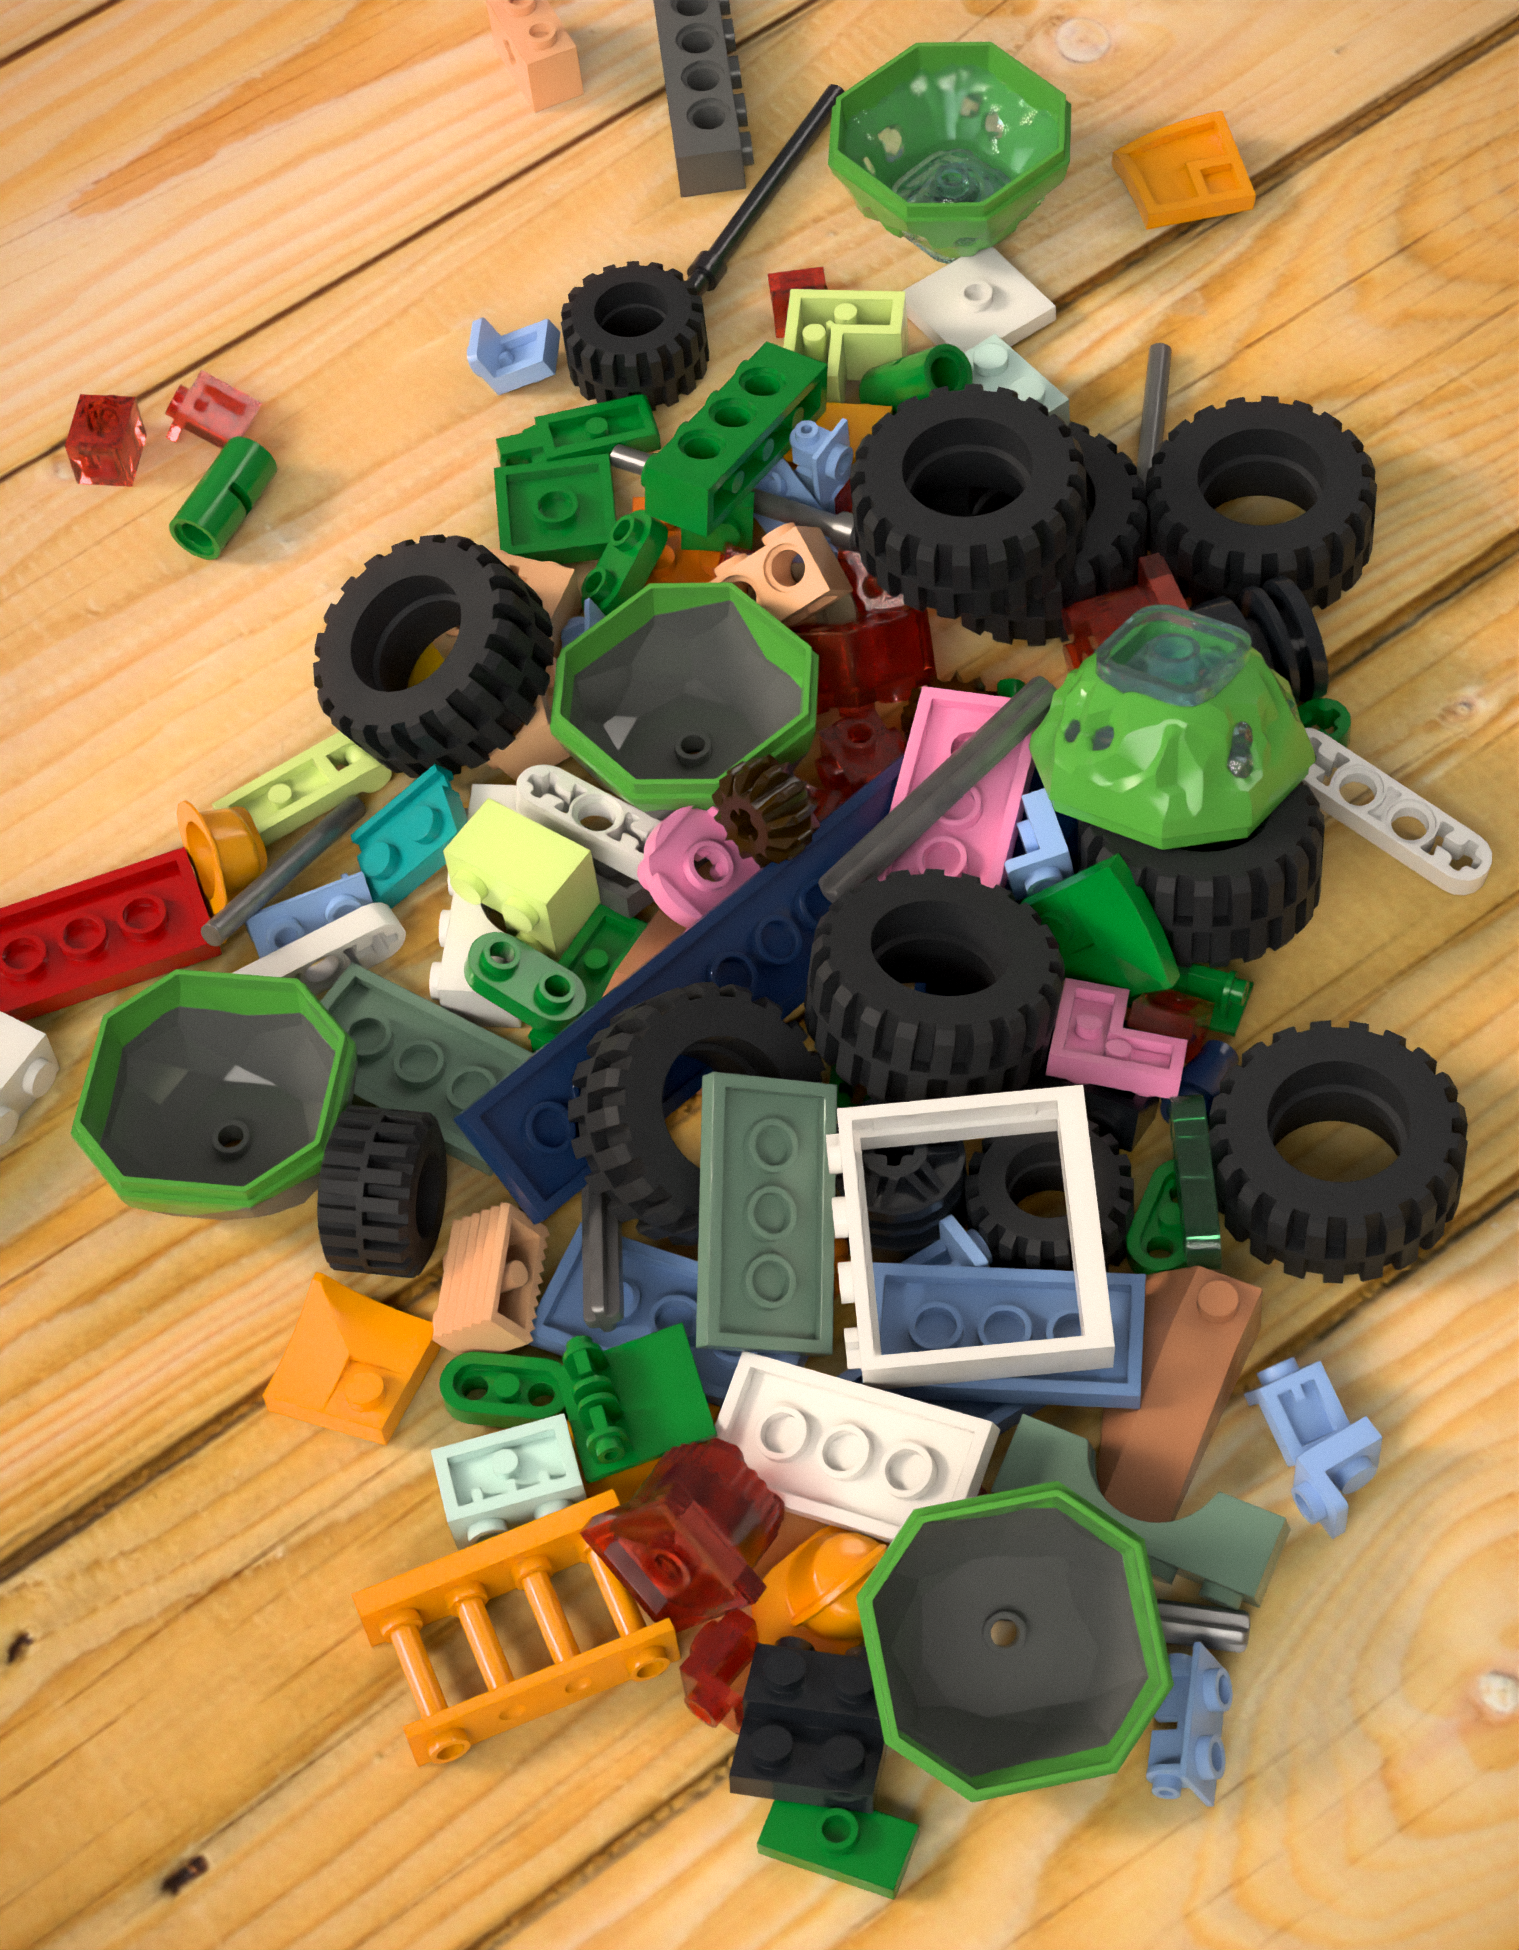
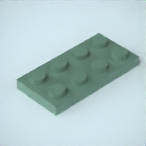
M351 962L320 1002L352 1038L357 1047L358 1068L352 1105L432 1113L439 1122L445 1142L446 1154L491 1177L494 1172L453 1118L533 1053Z
M712 1072L702 1076L696 1348L730 1351L744 1350L747 1352L811 1357L833 1355L835 1229L832 1197H835L836 1174H829L826 1135L836 1134L837 1085Z

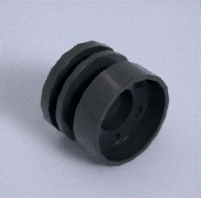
M1281 575L1267 580L1262 585V588L1255 585L1244 588L1239 593L1238 608L1231 599L1225 596L1186 608L1193 625L1244 641L1261 653L1266 665L1289 682L1296 705L1299 700L1307 702L1322 698L1327 694L1329 684L1328 662L1322 636L1304 595L1291 579Z
M871 1098L857 1105L856 1107L900 1103L901 1101L889 1098L887 1102L884 1103L877 1099ZM838 1123L836 1124V1134H839ZM963 1140L862 1150L872 1262L900 1264L940 1240L939 1221L950 1214L954 1216L964 1230L966 1229L965 1176H967ZM843 1173L836 1174L835 1197L845 1196ZM848 1237V1238H845V1239H846L847 1242H848L849 1254L851 1255V1253H850V1243H849V1237Z

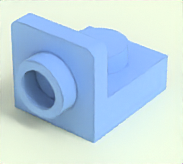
M1045 788L1021 796L1027 820L1018 822L1016 825L1026 854L1009 859L1004 863L1015 900L1030 897L1075 875L1067 844Z
M1294 1356L1256 1373L1261 1386L1244 1393L1249 1407L1259 1404L1288 1467L1296 1465V1457L1350 1426L1349 1420L1321 1361L1299 1368Z
M1367 1416L1296 1457L1294 1483L1291 1489L1293 1500L1303 1517L1312 1525L1319 1522L1332 1539L1343 1534L1346 1530L1349 1506L1339 1491L1341 1490L1343 1494L1353 1493L1366 1485L1377 1472L1382 1436Z

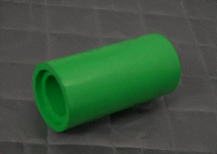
M940 344L869 369L860 381L859 399L861 404L892 406V412L895 415L897 414V406L915 395L918 400L929 397V392L932 389L948 386L949 391L965 390V384H972L973 380L971 364L967 356L958 347L951 344Z
M240 436L230 438L171 520L169 531L174 540L184 550L194 556L206 560L216 559L276 475L277 464L272 455L264 447L251 439Z

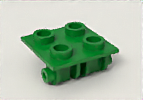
M682 1322L604 1351L599 1344L594 1343L592 1338L587 1335L573 1337L567 1342V1350L562 1357L564 1365L555 1368V1372L587 1484L718 1437Z

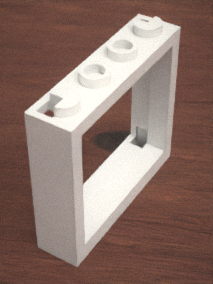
M1083 1085L837 1109L839 1134L826 1135L829 1174L843 1173L845 1196L832 1197L835 1238L849 1237L851 1261L838 1262L841 1303H855L857 1327L844 1328L848 1370L862 1369L863 1385L885 1390L1113 1368L1115 1343ZM1057 1131L1082 1336L881 1355L862 1150Z

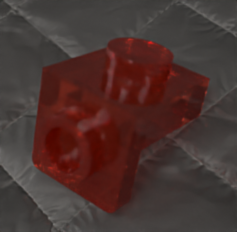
M735 1605L730 1608L719 1622L711 1620L701 1628L690 1646L689 1657L682 1663L679 1670L685 1693L684 1703L687 1708L706 1725L716 1728L721 1723L733 1733L739 1735L743 1721V1698L729 1687L753 1660L756 1644L759 1643L756 1621Z

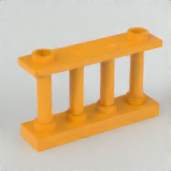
M613 1489L351 1594L370 1646L374 1647L384 1642L393 1643L422 1719L403 1726L417 1767L430 1762L441 1764L458 1759L473 1744L626 1681L642 1682L655 1678L662 1674L669 1667L670 1663L681 1659L675 1630L670 1618L646 1626L626 1578L604 1554V1551L619 1533H628L622 1508ZM581 1562L590 1564L620 1635L618 1639L583 1653L580 1652L550 1580L554 1573ZM514 1589L525 1591L555 1663L552 1666L517 1680L514 1679L485 1608L488 1600ZM452 1615L459 1617L488 1692L448 1707L419 1632L423 1626Z

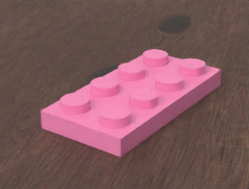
M922 686L890 812L1011 698ZM1038 726L888 866L877 879L883 881L886 880V876L891 872L907 869L910 875L923 874L926 869L944 870V875L961 878L962 873L979 877L982 885L992 889L996 884L1005 888L1008 876L1004 863L1012 859L1018 836L1016 823L1021 822L1024 812L1021 796L1028 794L1035 768V763L1028 747L1031 735Z

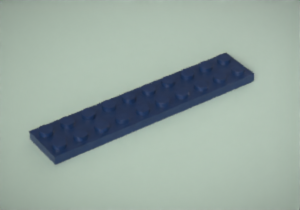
M905 753L820 820L821 827L812 835V842L805 846V851L790 861L786 859L780 864L771 861L453 1118L534 1225L547 1219L588 1184L584 1177L592 1171L585 1157L575 1158L571 1140L579 1138L580 1134L578 1122L568 1121V1101L580 1097L581 1089L573 1086L572 1079L577 1064L592 1058L587 1054L586 1046L598 1031L610 1027L611 1018L627 1008L678 987L681 989L701 982H714L719 988L729 984L749 988L753 994L751 1002L766 996L782 1007L781 1020L785 1019L804 1003L815 929L820 918L829 912V906L832 904L821 892L818 884L819 879L889 814ZM679 1055L670 1067L664 1083L662 1095L664 1119L702 1088V1076L715 1071L697 1059Z

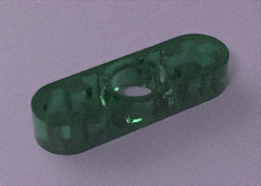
M1204 1095L1170 1096L1168 1103L1169 1127L1185 1268L1201 1266L1209 1270H1221L1220 1225Z

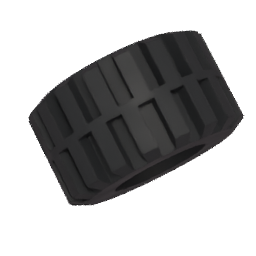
M628 261L627 266L616 268L615 264L603 267V273L599 275L589 274L582 279L583 287H574L568 294L569 302L564 303L562 307L561 327L570 378L574 386H579L580 394L588 401L596 399L597 403L644 394V396L647 395L653 412L656 411L657 405L665 404L669 407L679 402L678 395H689L696 389L695 380L704 378L707 371L706 362L709 361V347L701 296H698L697 287L691 280L684 281L683 273L674 268L664 271L663 264L650 262L648 266H641L639 261Z
M350 1105L339 1116L325 1148L319 1177L317 1200L319 1237L325 1259L333 1270L415 1278L424 1270L439 1237L447 1189L445 1142L439 1122L432 1113Z
M1087 1119L1105 1269L1109 1273V1264L1119 1267L1126 1257L1127 1234L1134 1219V1178H1131V1163L1127 1154L1119 1155V1142L1110 1133L1100 1138L1099 1125ZM1058 1132L984 1138L982 1140V1153L974 1152L968 1163L969 1175L965 1176V1197L968 1230H976L988 1246L993 1259L990 1267L1074 1271L1067 1215L1054 1218L1038 1217L1023 1211L1017 1206L1024 1198L1037 1192H1064Z

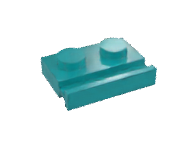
M434 764L350 835L352 842L360 847L361 853L357 856L373 903L381 902L387 904L392 909L446 864L443 850L468 822L460 795L452 790L450 784L454 779L452 771Z

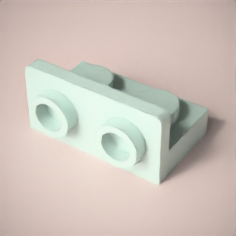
M564 1413L431 1450L447 1522L459 1551L587 1499Z

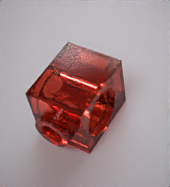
M80 394L65 443V449L77 484L133 486L147 437L136 397Z

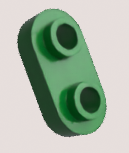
M637 510L622 516L614 524L609 535V543L600 560L582 583L581 606L583 611L584 600L590 598L601 612L607 616L643 589L667 542L668 529L662 521L646 515L645 510Z
M490 932L478 937L469 949L464 964V976L468 985L477 994L534 1029L544 1033L557 1034L581 1015L586 1003V990L580 978L569 969L518 938L503 932ZM491 956L501 957L509 963H498ZM552 988L562 994L563 997H554L546 989Z
M1176 1158L1164 1162L1152 1174L1126 1239L1127 1261L1135 1274L1148 1275L1191 1267L1215 1209V1192L1211 1183V1171L1204 1164L1189 1158ZM1177 1196H1187L1193 1201L1186 1205H1180L1173 1202L1172 1199ZM1160 1249L1169 1252L1171 1255L1167 1258H1154L1149 1254L1154 1250Z
M467 1352L452 1359L442 1371L439 1386L444 1405L449 1414L460 1422L512 1428L563 1413L565 1414L566 1421L568 1420L555 1368L563 1365L557 1361L527 1356ZM472 1390H487L486 1395L480 1399L470 1400L466 1398ZM547 1395L554 1398L551 1403L545 1406L532 1405L533 1401L540 1396Z

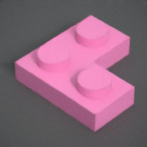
M1065 978L1045 1075L1067 1079L1076 1084H1094L1131 1091L1144 1097L1157 1096L1177 1100L1188 1040L1123 1028L1130 990Z

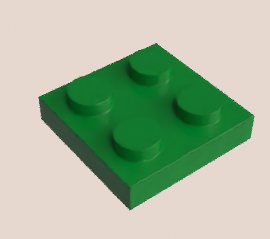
M609 453L494 468L500 550L515 556L541 562L552 561L558 564L599 560L609 543L611 529L617 522Z

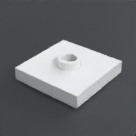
M993 247L981 249L974 256L960 257L903 290L906 294L907 318L936 346L951 344L958 347L963 353L993 334L999 336L1011 347L1056 320V306Z

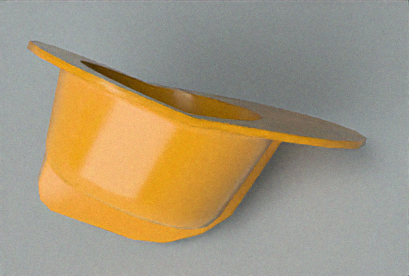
M184 800L178 804L177 808L178 827L183 845L196 874L209 918L211 919L266 870V849L249 811L244 807L236 806L198 812L193 804Z
M832 1525L817 1531L776 1564L758 1584L751 1605L753 1630L761 1644L775 1645V1642L782 1637L794 1636L808 1641L818 1652L844 1655L848 1649L856 1647L864 1640L856 1595L891 1543Z

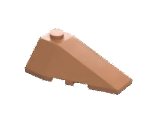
M1201 1266L1146 1275L1140 1409L1103 1407L1097 1480L1103 1497L1118 1511L1131 1518L1146 1522L1162 1523L1175 1520L1261 1330L1262 1288Z

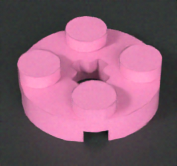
M693 806L682 807L661 821L647 838L644 846V859L639 863L637 869L640 884L650 892L659 908L673 921L686 928H689L760 870V866L755 863L752 857L746 859L740 857L738 846L732 840L725 841L727 832L723 825L715 821L714 816L718 813L719 809L713 806L707 811L698 808L691 809ZM706 857L711 861L713 866L709 873L715 882L703 879L698 874L694 866V860L699 862Z

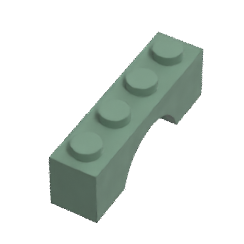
M1022 1414L992 1486L991 1493L1057 1480L1145 1539L1153 1579L1172 1585L1175 1576L1179 1575L1201 1584L1198 1595L1221 1607L1238 1611L1243 1601L1260 1608L1291 1531L1285 1517L1218 1492L1201 1509L1179 1520L1155 1523L1131 1518L1115 1509L1103 1497L1096 1475V1452L1088 1439Z

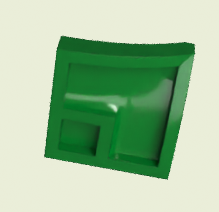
M1119 853L1021 902V904L1026 902L1039 914L1042 919L1041 925L1047 924L1059 944L1058 950L1064 958V981L1065 978L1128 989L1130 990L1128 997L1147 992L1167 990L1173 987L1180 977L1172 950L1157 915L1141 886H1136L1130 868Z

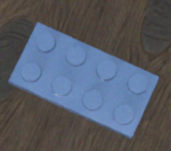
M580 1222L535 1311L537 1318L532 1320L535 1330L530 1332L533 1342L528 1345L563 1356L567 1350L566 1344L570 1339L579 1335H587L592 1338L594 1343L599 1344L604 1351L682 1322L707 1402L720 1406L721 1410L742 1351L696 1348L698 1261L622 1236L624 1318L617 1322L615 1330L604 1333L601 1328H589L583 1318L582 1223ZM751 1352L799 1367H804L809 1357Z
M873 1262L881 1355L1082 1336L1074 1271ZM1106 1272L1115 1343L1113 1368L895 1388L883 1391L914 1399L1140 1409L1146 1274Z

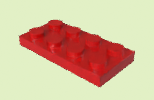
M185 847L0 908V1011L24 1022L222 955L219 946L208 944L201 935L202 926L210 918Z

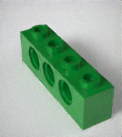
M766 341L749 360H743L739 364L735 374L719 391L715 390L709 395L705 405L689 422L685 421L678 427L674 437L658 453H653L647 459L641 474V484L645 487V514L708 538L792 448L789 437L795 426L804 420L816 422L825 413L828 364Z

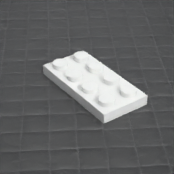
M743 1350L715 1424L718 1437L709 1440L695 1480L710 1489L891 1543L913 1509L976 1497L978 1495L1000 1429L988 1420Z

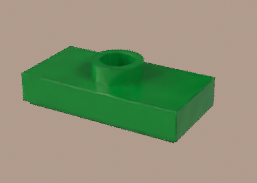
M774 1800L757 1841V1849L759 1854L895 1900L920 1832L918 1824L876 1810L873 1811V1814L842 1808H828Z

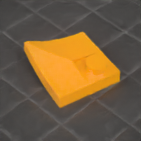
M1223 111L1207 113L1162 127L1122 146L1112 154L1111 164L1113 170L1127 187L1146 230L1253 210L1256 194Z
M316 1272L311 1280L303 1309L286 1351L262 1395L268 1411L387 1446L442 1347L433 1341V1322L377 1302L341 1284L326 1274Z

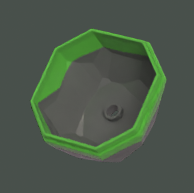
M732 582L650 583L560 650V656L556 662L550 724L551 734L603 788L654 819L663 821L676 810L688 806H693L691 809L698 808L707 811L712 806L716 807L711 795L720 787L719 780L727 775L729 769L744 761L746 763L752 758H761L771 754L777 759L779 764L790 762L794 771L809 752L816 732L819 655L812 650L810 645Z
M176 969L103 1015L73 1121L71 1136L121 1201L129 1207L171 1216L215 1220H234L272 1215L305 1203L318 1189L322 1160L329 1136L341 1113L348 1106L352 1105L358 1068L357 1047L352 1038L307 985L301 983L297 978ZM242 1140L234 1147H224L232 1141Z
M1057 1480L913 1509L856 1595L884 1743L972 1803L1117 1773L1174 1686L1145 1539ZM1001 1619L1012 1620L1016 1626L1015 1639L1005 1646L995 1644L991 1638L993 1625Z

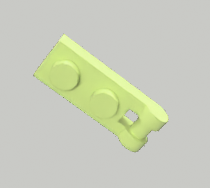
M339 731L212 803L214 810L236 806L244 807L249 811L266 847L338 806L347 797L355 796L362 791L373 793L380 790L389 782L392 771ZM340 764L347 766L340 771H337L335 768Z

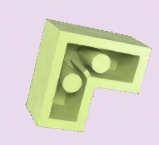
M790 290L783 348L828 364L826 402L844 403L847 380L861 381L863 375L869 369L907 356L909 338L905 291Z
M487 798L443 850L453 890L462 899L471 904L479 905L483 903L502 913L507 934L520 939L555 962L560 960L599 903L601 904L591 850L490 798Z

